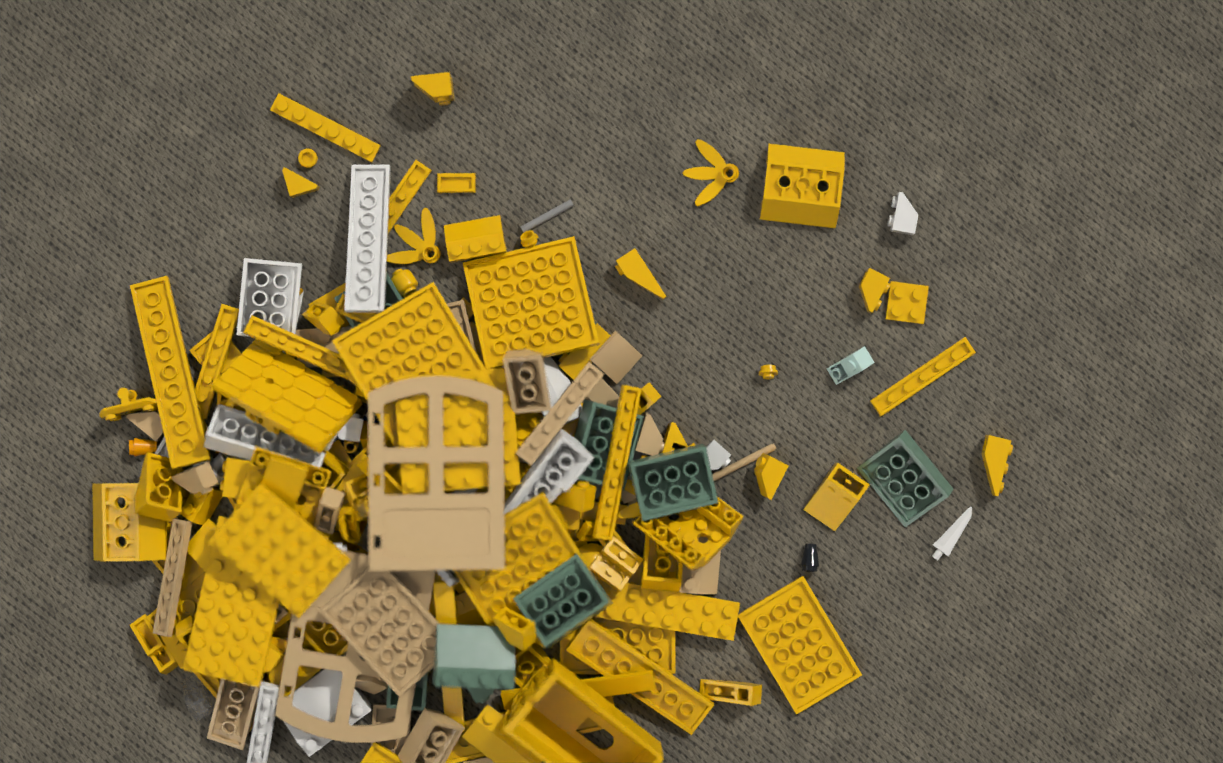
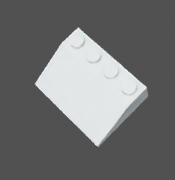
M244 258L237 335L251 337L243 332L252 315L296 335L302 273L301 263Z
M323 669L294 691L293 706L317 718L334 722L343 677L342 672ZM356 687L354 688L349 717L350 725H353L371 711V703L361 690ZM283 721L297 743L309 757L331 741V739L304 732Z

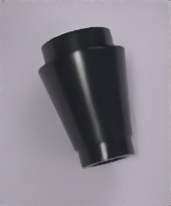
M805 544L800 565L802 566V571L817 572L818 567H820L816 544Z

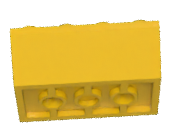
M768 144L764 193L759 220L835 229L841 204L845 152ZM787 177L790 180L789 186L782 187L779 184V179ZM820 181H825L828 184L827 191L822 192L818 189L817 185Z
M255 447L233 513L253 492L258 483L262 481L270 456L273 455L309 467L300 494L305 496L306 501L303 504L296 503L294 511L312 525L331 471Z
M139 483L92 484L93 554L95 561L166 560V521L135 514V497ZM121 497L125 500L123 508L118 505V500ZM121 536H123L126 539V544L124 547L120 546L119 544V538Z
M717 496L718 503L674 513L679 516L675 521L669 519L670 515L642 521L640 515L633 522V525L688 568L694 570L704 567L731 540L743 519V515ZM706 537L708 538V541L706 543H700L698 541V538Z

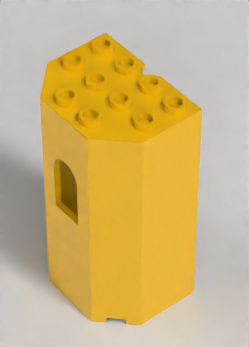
M554 658L548 662V666L543 664L515 695L511 705L512 710L507 709L503 716V730L545 763H662L663 761L660 741ZM587 717L591 718L613 736L614 740L610 747L599 748L577 731L578 727Z

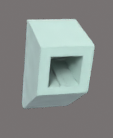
M864 346L828 367L827 371L837 385L875 362Z

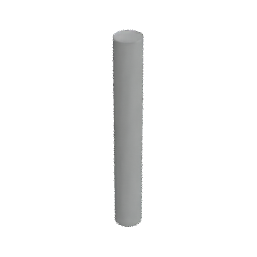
M571 199L522 225L523 233L573 207Z

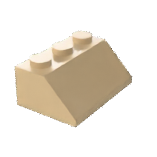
M528 349L507 351L503 362L512 411L515 414L550 411L551 403L542 354Z
M700 537L698 538V541L700 543H706L708 541V538ZM721 550L704 567L691 570L683 564L682 584L679 592L717 594Z
M424 708L398 757L402 763H445L462 734L464 726L440 711Z

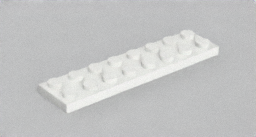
M352 165L345 291L346 313H380L385 310L390 165Z

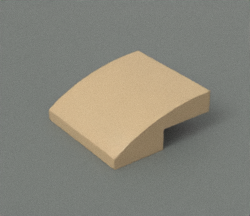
M615 331L590 360L618 384L642 355Z

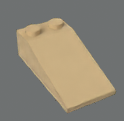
M263 674L262 681L265 682L266 674ZM221 679L207 739L243 750L256 712L260 687Z

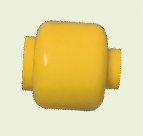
M398 269L392 273L391 280L402 297L406 298L417 291L418 281L410 270Z

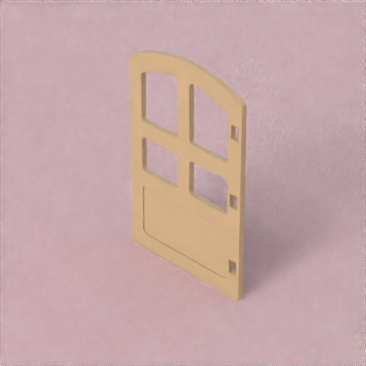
M428 376L400 380L369 392V571L505 569L503 391L469 379ZM427 393L429 395V446L426 448L384 447V405L400 398ZM445 393L470 397L488 404V446L445 447L443 445V395ZM373 413H380V425H374ZM487 462L489 464V492L486 494H445L443 491L444 463ZM386 463H428L429 493L426 495H386L384 493V465ZM374 474H381V486L374 487ZM374 535L381 536V548L374 549Z
M343 551L351 558V561L300 618L292 613L275 716L304 732L336 741L354 743L379 742L407 736L416 683L398 697L394 721L374 725H350L349 717L357 675L382 677L365 659L360 657V654L349 642L347 653L344 656L309 651L302 648L306 622L311 620L330 623L320 610L369 567V554ZM435 570L392 571L429 611ZM295 626L302 628L300 638H293ZM304 665L342 672L343 677L334 722L317 718L293 706L292 702L299 666ZM285 685L292 686L290 696H284Z

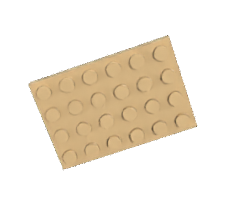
M368 567L320 610L399 697L434 667L436 625L440 623L392 571H369Z

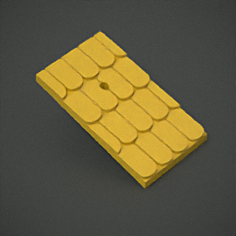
M257 339L212 384L216 392L319 454L362 405L361 399L354 393L336 385L329 378L307 368L302 362L284 354L282 350Z

